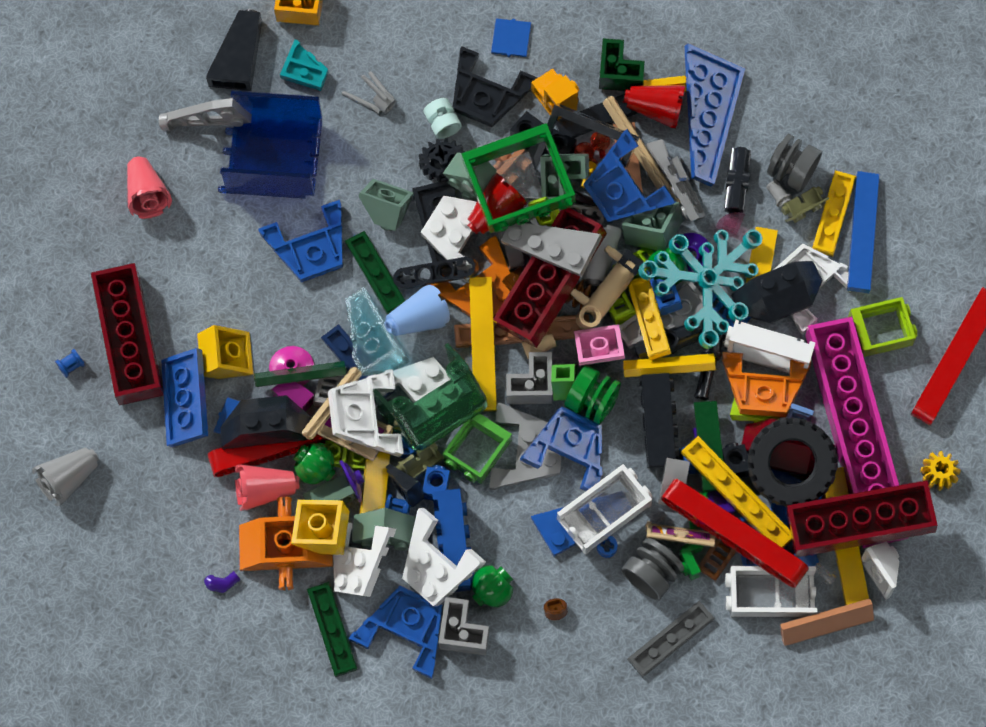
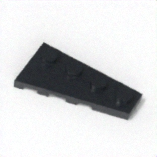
M446 180L440 183L436 182L412 188L422 228H424L443 196L455 198V188ZM426 240L431 261L446 260ZM444 265L442 269L449 268L450 266Z

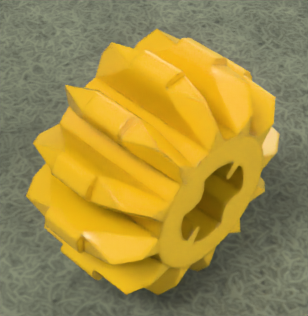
M939 451L938 456L932 452L929 455V459L925 458L923 460L924 467H921L920 473L925 474L922 478L923 481H931L929 488L936 484L938 491H941L943 485L950 489L952 483H957L958 477L956 475H959L961 470L956 468L959 463L958 460H950L951 454L944 457L942 451ZM937 468H938L939 470L944 469L945 472H944V474H943V472H941V471L937 472L936 469H937Z

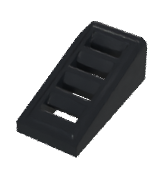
M390 464L386 466L391 483L411 507H414L424 499V494L418 480Z

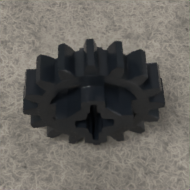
M445 138L444 142L436 139L435 144L428 142L429 148L423 147V154H419L420 169L424 176L429 175V180L437 178V181L440 183L442 178H445L448 182L449 179L443 172L456 153H464L465 151H463L462 145L457 146L455 140L448 143V138Z

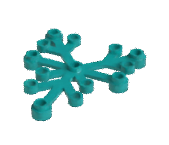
M755 229L749 230L744 234L743 242L728 255L727 240L729 239V234L726 230H718L713 237L717 243V265L713 269L712 254L714 246L709 242H705L699 247V253L703 257L702 266L687 249L689 241L682 234H677L670 239L669 249L675 254H680L695 272L680 271L665 251H660L656 254L654 261L647 260L639 267V275L644 280H651L654 277L667 278L665 281L655 285L654 292L657 296H665L669 292L670 287L678 280L697 282L703 289V308L694 316H689L684 321L685 328L693 331L703 320V332L699 335V343L703 348H713L719 342V335L725 334L729 328V323L722 319L712 308V292L729 310L728 314L732 321L739 320L741 322L749 314L748 307L744 303H734L720 287L727 286L732 291H736L744 285L743 279L739 276L732 278L718 275L723 271L742 273L747 278H753L758 274L759 269L754 263H749L748 265L733 263L748 249H755L762 243V235ZM719 234L724 237V240L719 238ZM704 247L709 249V253L705 252ZM659 256H662L665 259V262H662L659 259ZM748 268L753 270V274L749 272ZM644 269H647V270L649 271L650 275H648V274L644 271ZM734 281L738 282L739 287L734 285ZM659 286H662L665 292L660 291ZM734 311H737L739 313V317L734 313ZM689 320H692L695 326H691ZM719 324L724 326V330L720 329ZM704 337L708 338L710 343H707Z

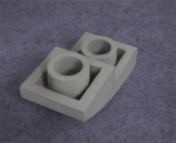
M666 458L658 504L666 505L661 500V496L674 479H678L686 484L690 462Z

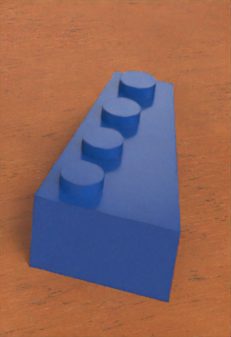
M460 489L433 491L435 518L438 519L436 524L438 550L457 566L464 552L471 549V547H466V539L470 538L469 524L464 525L463 516H468L466 502L461 501ZM474 572L468 580H464L458 586L455 592L471 590L470 584L472 583Z

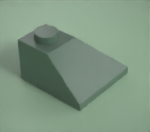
M372 179L359 193V198L374 224L381 226L382 229L387 231H396L401 225L413 197V192L376 179Z

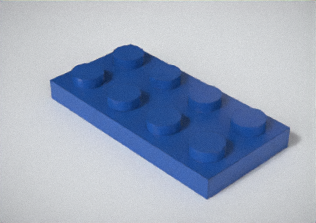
M195 348L162 359L167 446L176 447L207 437L208 424L202 350Z

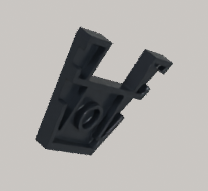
M461 46L452 107L454 112L493 127L531 90V82L538 77L520 70L512 88L509 89L471 73L479 59V53Z

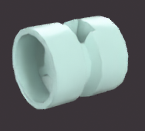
M447 98L436 99L423 110L428 122L432 124L431 128L437 139L450 137L456 134L462 127L457 115L453 113L454 109Z

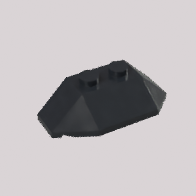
M794 261L752 278L732 293L731 298L734 303L741 302L748 307L749 314L747 317L773 323L812 307L823 280L813 261Z
M287 395L241 400L220 427L221 448L230 449L308 440L302 435V431L312 417Z

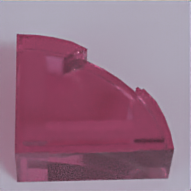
M739 212L727 214L718 221L716 228L726 230L728 233L737 236L745 214Z

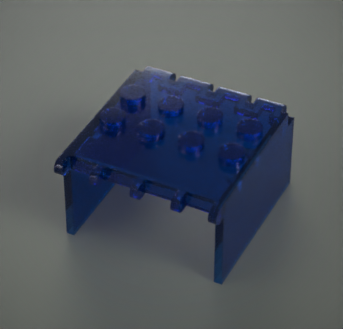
M231 91V98L246 109L252 117L251 123H246L239 127L234 126V128H225V134L233 135L231 148H223L222 153L230 155L229 168H220V174L225 186H218V192L306 199V195L314 196L316 179L312 177L317 176L318 158L315 157L319 156L321 139L318 137L321 136L323 122L320 98L318 96Z

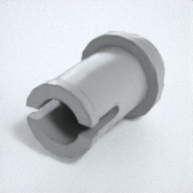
M778 180L770 182L766 187L776 200L777 207L782 208L783 204L792 198L790 194L786 193Z

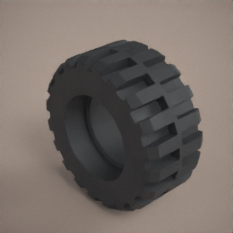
M800 418L776 420L765 426L754 438L748 453V470L755 488L772 503L785 507L787 505L819 500L823 494H826L831 484H833L838 466L836 449L830 437L819 426ZM796 440L806 444L814 456L815 463L811 475L799 484L781 482L774 476L770 467L772 452L779 444L785 441Z

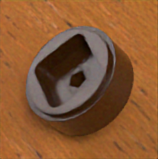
M550 599L544 604V614L550 620L563 619L568 613L567 603L562 599Z

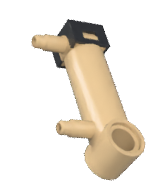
M608 245L604 251L617 263L590 298L576 289H573L571 295L584 305L576 316V323L580 329L595 328L638 274L639 267L643 261L629 250L622 255ZM584 313L592 314L594 322H586L583 317Z

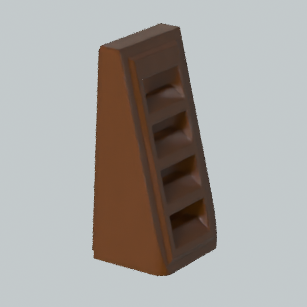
M718 539L715 540L714 547H710L698 565L700 571L715 582L736 553L735 550H730L721 544V541ZM717 546L728 553V556L724 557L715 551ZM713 554L722 560V565L710 559V556ZM706 562L717 568V572L714 573L704 566Z

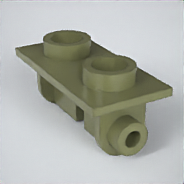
M819 186L812 187L801 194L803 203H801L798 197H795L783 204L781 211L784 215L788 214L789 216L785 221L793 220L796 223L806 217L805 212L809 210L815 212L824 207L823 202L828 200L829 197L822 198V189Z
M434 441L431 443L427 442L425 446L416 451L417 454L415 456L411 454L403 461H399L396 468L413 478H417L426 471L427 467H433L442 461L444 457L437 450L438 447Z

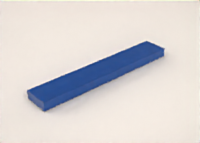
M857 171L847 291L869 294L871 290L879 174Z

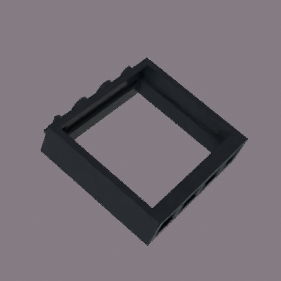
M559 103L554 105L547 123L551 134L558 116L615 140H618L624 130ZM632 134L636 142H638L639 137ZM544 142L539 143L525 178L530 181V185L540 189L541 176L536 175V172L541 162L540 157L543 156L546 149ZM634 150L623 156L621 159V162L623 163L626 169L631 160ZM574 191L577 204L584 203L590 206H597L591 197Z

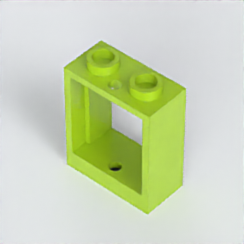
M903 297L850 309L848 317L853 318L863 357L913 346L918 336L915 324H911L909 318L911 316L910 307L908 304H905ZM896 311L904 338L871 345L863 319Z

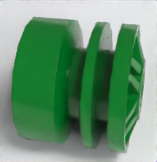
M585 365L575 379L567 395L564 407L579 414L586 406L588 408L585 418L591 419L595 414L594 422L600 425L605 417L610 414L618 399L621 382L615 380L609 387L611 377L606 376L599 383L600 372Z

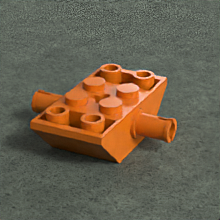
M283 497L277 498L278 517L258 518L239 525L240 571L279 570L278 589L286 591L285 581L287 582L288 590L294 589L293 569L333 567L332 554H319L291 544L295 516H292L291 497H285V506ZM284 540H288L289 544L282 546Z

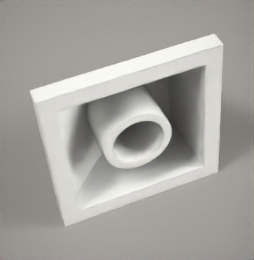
M887 541L867 548L861 558L862 565L886 600L890 598L896 588L899 568V554L893 546H889Z

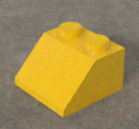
M213 325L197 334L198 348L203 353L204 377L223 379L254 374L249 332Z
M298 500L291 544L319 554L344 555L350 512L345 503L338 500Z

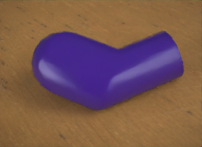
M233 571L225 578L208 575L204 583L208 590L224 593L241 579Z

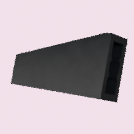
M252 9L238 11L207 73L208 87L252 91L262 26L260 12Z

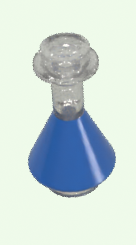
M793 546V547L791 548L790 552H791L794 556H796V555H795L794 546ZM817 554L797 557L806 563L807 566H816V572L824 579L821 583L822 585L825 584L828 587L837 579L836 571L830 573L819 562Z

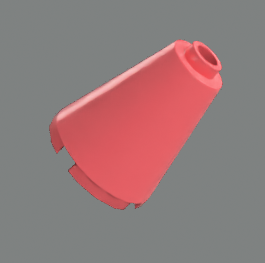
M138 156L128 162L127 198L130 213L133 216L136 214L142 219L153 218L163 214V209L171 206V194L148 159Z
M236 465L235 473H239V479L235 480L238 505H241L240 511H246L276 501L279 497L285 498L294 495L296 489H299V477L294 476L293 471Z

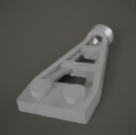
M233 98L209 101L162 113L159 115V126L162 131L173 130L177 126L231 125L239 127L243 124L251 123L252 115ZM215 111L220 116H210L206 112Z

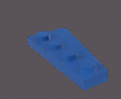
M622 491L592 500V503L596 504V508L610 525L632 509ZM586 504L579 510L596 533L607 528L595 511L589 508V504ZM564 507L531 516V520L554 557L576 545L575 541L557 520V512Z

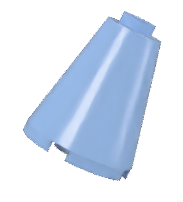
M424 286L386 316L385 328L394 336L443 328L450 320L448 305L445 299L441 301L438 296L441 292L435 286Z

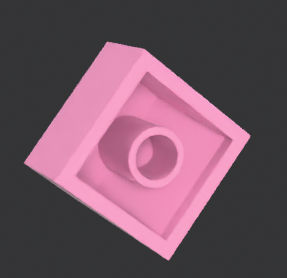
M619 324L574 331L579 366L625 359Z

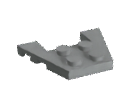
M681 156L673 159L666 157L659 162L672 185L671 188L675 197L679 198L683 205L681 210L685 218H689L692 222L705 217L698 196L690 185L689 180L691 179L689 174L685 172L682 166L684 162Z
M497 403L496 424L519 426L516 469L491 468L490 490L560 475L562 456L549 449L546 451L542 466L538 469L520 461V457L548 422L505 404Z

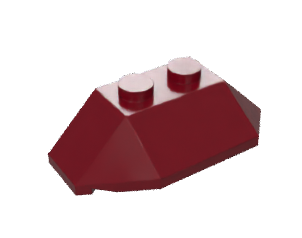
M770 418L745 425L741 445L745 444L748 453L758 433L765 426L776 421V419ZM785 441L779 444L771 454V469L804 477L811 475L814 469L813 453L806 444L800 441Z

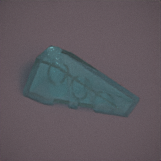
M363 287L346 298L347 316L351 327L350 340L353 343L352 357L358 369L362 372L361 374L363 376L378 375L389 369L397 370L410 362L396 336L386 330L384 324L386 320L366 288Z

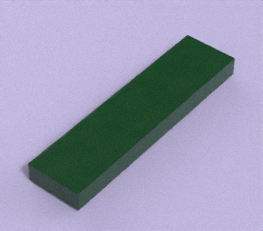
M365 231L345 240L348 249L388 315L405 302L404 297L395 285Z
M344 361L254 373L255 387L342 376L346 374Z
M717 401L694 402L696 435L723 461ZM701 474L703 492L717 491Z
M327 582L308 588V595L335 678L357 671L330 583Z

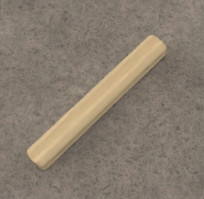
M356 367L351 368L337 387L358 381L362 376V372ZM329 398L326 399L303 429L302 435L306 439H313L330 418Z

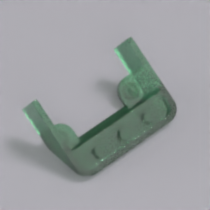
M449 343L444 346L450 362L446 367V374L450 380L416 402L412 403L405 396H398L388 402L377 389L372 391L380 414L393 426L398 434H401V438L408 446L416 451L429 447L483 412L488 405L486 395L468 364Z

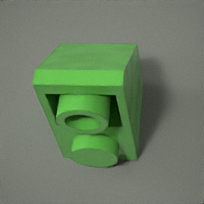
M577 363L552 365L551 384L554 401L566 400L577 378Z

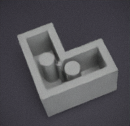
M529 352V374H506L507 404H552V352Z
M445 597L439 649L486 656L489 626L467 623L469 600Z

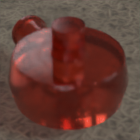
M595 132L591 136L590 143L594 150L599 151L600 159L606 156L605 150L610 146V137Z
M581 142L576 145L574 154H589V161L595 164L598 163L594 158L595 150L592 144Z

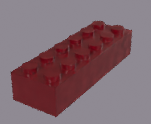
M571 208L560 210L550 226L601 234L602 238L594 254L607 235L601 224ZM532 256L493 321L499 328L537 348L580 279V276Z
M131 263L91 272L114 394L119 406L164 396L136 264Z
M928 480L787 505V516L796 557L936 533L938 526Z

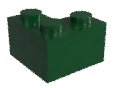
M603 38L599 89L626 91L630 90L631 86H643L645 61L624 60V40Z

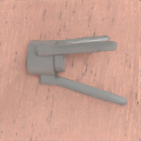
M371 71L368 74L378 88L365 75H362L361 78L376 93L373 99L375 105L345 91L342 92V95L373 109L377 114L381 111L385 114L388 113L396 103L394 97Z

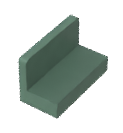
M344 475L303 494L305 500L343 501L345 504L356 499L354 491Z

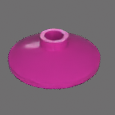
M288 346L278 350L273 355L269 364V371L289 369L287 367L289 362L295 363L293 368L314 365L311 355L303 348ZM309 380L299 381L296 383H299L302 386H304L306 383H308Z

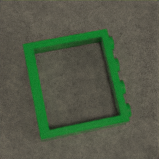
M547 123L461 153L463 164L490 233L503 232L509 226L515 224H526L531 218L537 216L540 218L545 217L551 211L559 208L564 210L570 208L573 203H576L574 190ZM544 142L565 194L493 219L473 167Z

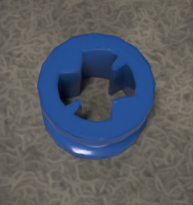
M609 536L597 545L599 555L605 558L614 556L618 548L617 541L613 536ZM605 541H609L610 546H614L613 549H609V552L604 551V547H601V544L605 545Z

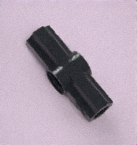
M746 147L732 148L730 170H728L725 189L727 194L724 211L732 215L743 214L745 196L746 192H748L750 179L749 166L751 159V150H748Z
M684 325L675 329H665L667 338L675 341L670 346L671 353L674 354L678 349L699 342V335L702 333L700 325L693 331L687 330ZM644 341L633 344L638 359H649Z

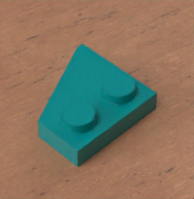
M294 39L281 70L280 78L321 91L329 72L324 64L318 62L310 51H306L300 42Z

